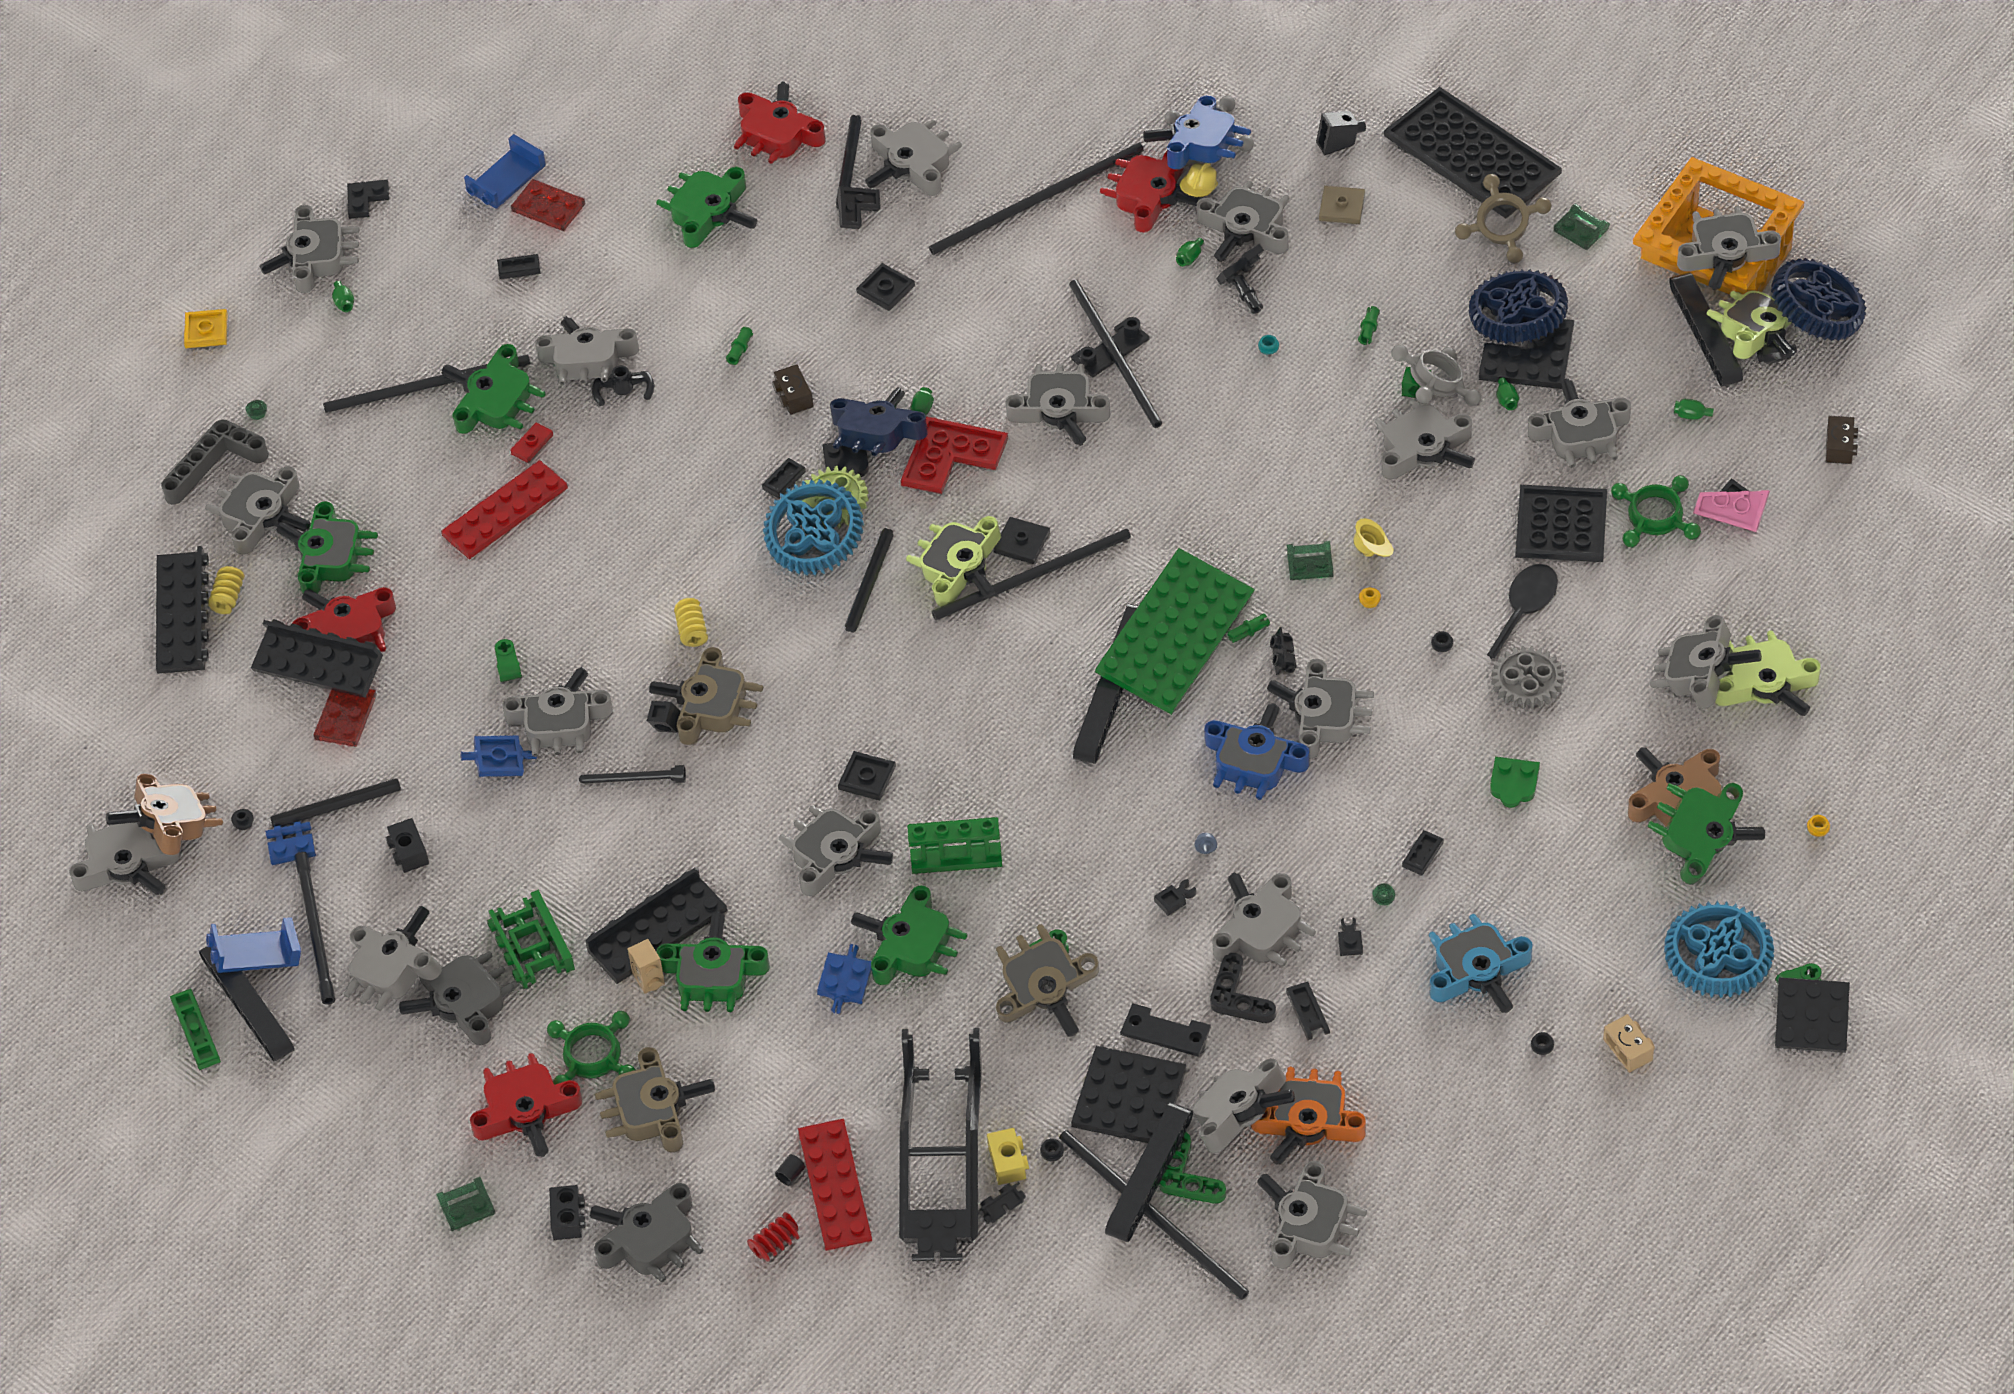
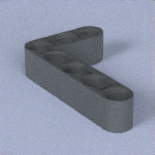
M221 419L216 421L162 481L161 487L166 502L171 505L180 503L227 450L254 463L265 462L269 456L265 439L228 420Z

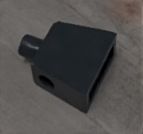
M1350 111L1322 113L1316 143L1324 156L1353 146L1357 133L1366 131L1365 121H1357Z

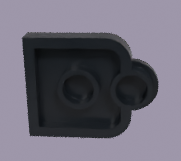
M834 443L822 444L825 468L829 467L831 471H834L835 466H838L839 471L846 467L847 472L853 469L855 475L860 474L861 477L868 473L869 466L866 450L860 449L855 453L851 447L842 445L838 449H834Z

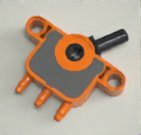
M1288 1067L1285 1076L1286 1082L1279 1091L1293 1090L1295 1101L1266 1108L1265 1114L1262 1115L1264 1119H1259L1251 1124L1252 1130L1256 1133L1286 1137L1270 1156V1159L1276 1165L1282 1164L1298 1145L1302 1148L1305 1145H1314L1321 1142L1325 1137L1327 1140L1359 1142L1366 1135L1365 1116L1360 1112L1345 1110V1089L1341 1085L1342 1073L1335 1071L1332 1081L1318 1080V1070L1315 1068L1311 1070L1309 1079L1295 1078L1294 1067Z

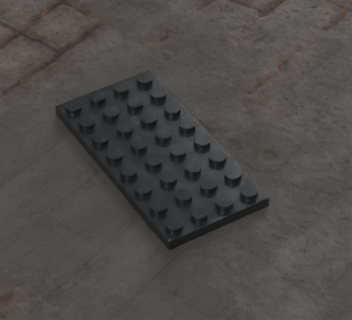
M1440 86L1384 130V136L1482 203L1491 196L1490 190H1487L1483 185L1484 178L1489 174L1498 176L1500 180L1499 193L1516 195L1524 203L1562 174L1560 166ZM1499 205L1492 210L1506 219L1517 208L1511 205Z

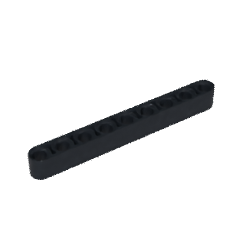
M1127 604L1115 639L1139 605ZM1100 676L1073 751L1074 760L1093 764L1097 763L1124 688Z

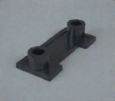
M1128 317L1116 325L1114 330L1117 334L1112 336L1123 357L1150 339V336L1141 329L1140 320L1136 317ZM1103 343L1096 348L1083 347L1071 356V360L1077 365H1084L1085 372L1092 378L1115 363Z
M1132 1003L1120 1035L1197 1057L1205 1051L1206 1039L1211 1029L1210 1024L1191 1019L1189 1026L1151 1016L1152 1008Z

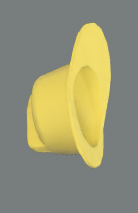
M1195 163L1191 166L1188 174L1181 180L1180 188L1184 193L1194 197L1208 196L1218 185L1216 180L1217 172L1211 167V163Z
M1366 518L1356 522V533L1353 542L1363 555L1372 557L1376 554L1382 557H1390L1393 554L1394 549L1383 529L1376 522Z

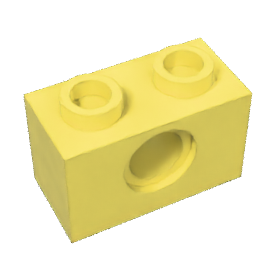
M1014 1128L988 1133V1149L998 1185L1026 1179L1025 1170L1029 1169L1027 1156H1022L1020 1151L1024 1150L1021 1136H1016Z

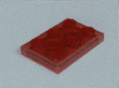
M532 179L511 205L512 212L565 231L584 207L585 199Z
M369 689L366 698L331 690L313 734L314 739L357 747L376 699V690Z

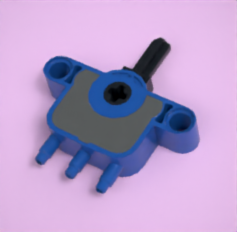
M1275 703L1267 705L1260 724L1254 723L1253 726H1248L1247 728L1216 720L1206 723L1204 727L1205 745L1217 751V774L1213 783L1215 788H1219L1223 780L1236 783L1235 793L1240 794L1244 786L1257 789L1256 798L1261 800L1267 790H1271L1278 785L1284 769L1301 773L1309 768V748L1306 745L1274 736V728L1272 727L1280 711L1279 706Z

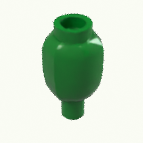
M1197 238L1195 241L1184 243L1176 254L1177 264L1182 267L1191 265L1201 254V246L1204 244V240Z
M335 281L333 284L335 289L332 292L333 301L342 312H350L353 309L354 296L348 287L342 285L341 281Z
M1500 378L1496 391L1497 399L1502 407L1509 411L1514 410L1519 402L1518 392L1505 378Z
M921 387L913 396L910 410L922 412L926 416L934 401L932 390L927 387Z
M1686 398L1675 401L1674 414H1678L1680 418L1698 420L1703 416L1713 417L1714 408H1707L1700 401Z

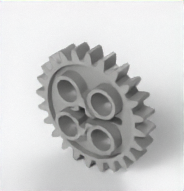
M1522 646L1521 651L1514 647L1512 654L1505 651V658L1499 656L1498 662H1494V669H1492L1491 684L1494 685V692H1498V698L1505 697L1506 704L1513 701V707H1516L1519 703L1522 709L1526 705H1530V708L1534 709V704L1543 707V701L1550 704L1551 698L1556 699L1557 692L1561 693L1562 685L1564 684V670H1561V663H1557V657L1550 658L1549 651L1542 654V648L1534 651L1533 646L1529 650Z

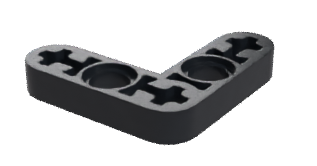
M1237 953L1225 955L1210 996L1211 1009L1219 1014L1260 1023L1272 1022L1276 1017V1006L1272 1001L1236 993L1243 972L1242 956ZM1232 962H1236V964H1234L1232 973L1230 972L1229 965H1231ZM1229 979L1233 981V984L1225 987L1221 985V981ZM1222 993L1224 994V1001L1218 1004L1217 1002L1220 1001ZM1247 1003L1250 1007L1247 1010H1239L1237 1005ZM1265 1009H1269L1266 1014L1262 1013Z

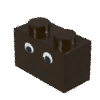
M798 364L774 372L775 381H772L775 393L780 394V403L783 408H787L790 415L814 407L812 392Z
M1828 416L1825 463L1852 464L1853 455L1857 456L1858 443H1854V439H1858V426H1854L1855 417Z

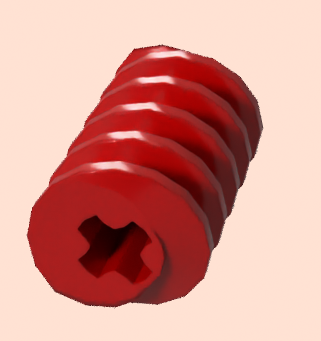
M784 1212L782 1217L775 1219V1223L771 1222L768 1224V1229L763 1228L760 1234L756 1233L753 1236V1240L748 1239L747 1244L758 1258L769 1262L768 1253L776 1257L778 1255L776 1247L784 1251L783 1242L792 1245L791 1236L796 1240L800 1238L798 1225L789 1213Z

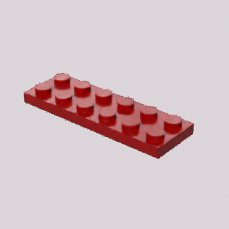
M539 460L441 530L442 536L470 560L568 489L567 482Z
M844 1118L798 1128L825 1250L828 1251L872 1241Z

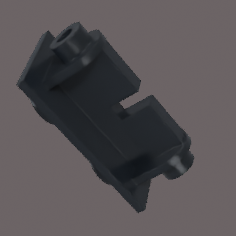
M1279 627L1276 634L1270 640V647L1273 649L1272 663L1275 666L1276 675H1279L1281 670L1292 673L1297 667L1295 654H1291L1294 652L1293 637L1289 633H1283L1282 627Z
M1019 1182L1013 1186L1011 1183H1008L999 1190V1196L994 1199L992 1196H989L980 1203L981 1208L978 1210V1214L983 1211L985 1214L983 1219L987 1224L990 1222L994 1223L1006 1214L1002 1207L1004 1204L1011 1211L1024 1202L1026 1198L1025 1193L1022 1190L1018 1191L1016 1189L1020 1184Z

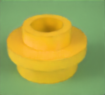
M1372 587L1364 588L1359 593V601L1366 608L1376 607L1381 600L1380 592Z
M1814 815L1807 822V830L1811 835L1821 837L1829 832L1830 823L1825 816Z

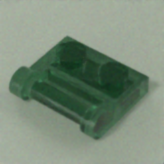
M1574 203L1569 212L1554 225V232L1588 250L1606 233L1610 223L1606 220L1601 221L1582 210L1580 205ZM1578 216L1597 228L1594 230L1575 218Z
M1323 541V544L1299 546L1286 544L1290 580L1334 577L1330 541ZM1324 552V555L1294 557L1295 554Z
M480 1176L474 1178L471 1183L446 1193L442 1191L436 1194L451 1232L496 1214ZM476 1190L479 1193L452 1205L447 1203Z

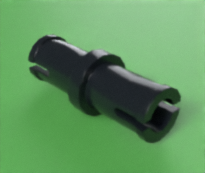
M1242 274L1235 276V280H1232V283L1240 293V299L1246 302L1251 313L1256 314L1263 309V305L1255 295L1256 291L1254 288L1249 286Z

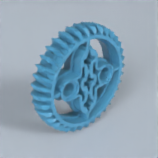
M819 479L817 484L813 480H810V483L807 485L802 481V486L800 487L794 484L793 490L787 488L786 495L780 493L781 499H774L775 506H769L771 513H766L767 520L764 521L765 528L763 529L766 547L778 564H781L784 569L788 568L791 572L795 570L799 575L802 571L807 576L810 571L816 575L818 570L825 574L826 568L833 571V565L836 564L840 567L841 560L847 561V554L853 555L852 548H858L857 542L861 541L860 534H863L862 526H864L861 508L857 504L856 498L852 497L851 492L846 491L843 486L839 487L836 483L831 484L828 480L823 483ZM815 496L835 499L834 501L825 499L814 508L802 501ZM846 508L850 524L846 536L840 543V536L834 528L842 519V509ZM787 512V519L793 527L786 533L785 545L781 547L777 531L782 517ZM813 546L825 554L810 559L791 556L792 554L803 555Z
M1718 900L1715 905H1711L1708 901L1706 906L1699 903L1697 909L1691 906L1689 912L1683 910L1681 916H1677L1675 922H1672L1665 938V960L1668 962L1669 970H1672L1673 977L1678 976V982H1684L1685 988L1692 986L1693 993L1700 990L1702 996L1705 993H1710L1711 998L1714 994H1719L1720 998L1723 997V994H1727L1731 998L1733 993L1740 996L1742 990L1748 993L1750 987L1756 988L1757 982L1762 983L1764 977H1767L1774 960L1773 938L1770 936V930L1766 929L1765 922H1761L1760 916L1754 917L1753 911L1747 913L1745 906L1738 909L1736 903L1733 906H1729L1726 901L1724 905H1720ZM1707 921H1721L1715 930L1699 924ZM1744 929L1750 932L1758 942L1760 947L1759 959L1754 958L1749 946L1741 943ZM1680 939L1685 941L1689 952L1698 956L1694 963L1695 971L1682 960L1679 954ZM1723 969L1739 975L1732 978H1717Z

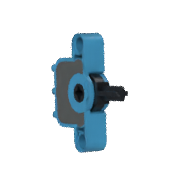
M1476 914L1469 916L1473 926L1463 931L1455 923H1451L1449 928L1453 935L1443 940L1435 932H1430L1429 937L1436 948V965L1439 969V972L1433 974L1430 978V997L1433 1001L1445 1002L1468 992L1470 988L1474 991L1482 992V994L1488 992L1502 1013H1508L1513 1009V1004L1501 988L1502 978L1500 975L1504 976L1530 964L1532 961L1533 944L1529 938L1520 936L1505 942L1494 925L1482 923Z

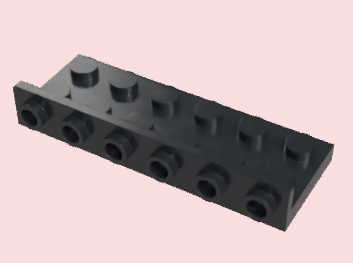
M197 546V552L157 555V674L205 670V662L209 661L208 649L205 648V642H209L208 629H205V623H209L208 610H205V604H209L208 591H205V585H209L208 572H205V566H209L208 553H204L202 546Z
M275 619L263 621L262 624L267 630L251 665L253 671L366 698L383 657L376 644L369 641L360 643L351 637L343 639L330 632L327 635L322 634L313 628L305 630L296 624L288 626Z
M694 867L690 871L684 872L681 877L672 883L666 884L654 895L648 896L637 906L628 909L625 914L616 920L610 921L601 930L592 933L586 939L587 950L593 959L618 984L632 975L627 948L646 939H649L655 951L663 944H679L709 924L712 914L716 912L724 914L727 912V905L700 878L699 870Z

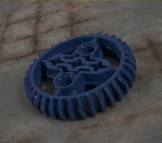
M1798 258L1797 260L1792 259L1790 262H1786L1776 272L1771 284L1772 298L1775 300L1774 304L1778 306V311L1783 312L1782 316L1787 317L1788 322L1795 324L1794 327H1799L1801 332L1806 331L1808 335H1815L1816 338L1821 337L1824 341L1827 338L1830 341L1834 339L1837 341L1845 340L1847 337L1855 334L1864 322L1867 307L1864 305L1863 295L1859 293L1860 289L1854 287L1855 283L1850 282L1849 277L1842 275L1843 272H1838L1836 267L1831 268L1829 264L1825 265L1822 261L1816 262L1814 259L1809 261L1807 258L1803 260ZM1791 278H1807L1806 280H1805V279H1797L1796 281H1793V282L1788 281V279H1791ZM1844 317L1849 318V320L1846 321H1831V319L1840 320Z
M1523 269L1521 271L1513 270V272L1509 273L1506 271L1502 275L1498 273L1497 277L1491 276L1489 281L1484 280L1483 285H1478V289L1474 290V294L1471 295L1468 311L1472 325L1479 334H1483L1484 338L1489 337L1490 341L1496 339L1498 343L1504 341L1505 344L1513 342V344L1521 342L1523 344L1524 341L1539 340L1540 336L1547 337L1548 332L1553 333L1554 328H1559V324L1563 323V319L1566 318L1568 312V297L1562 283H1559L1558 279H1554L1552 275L1547 276L1546 272L1540 274L1539 270L1532 272L1531 269L1528 271ZM1540 291L1555 300L1553 306L1546 303V299L1540 296ZM1484 307L1489 308L1491 314L1497 316L1496 321L1487 318L1482 313Z

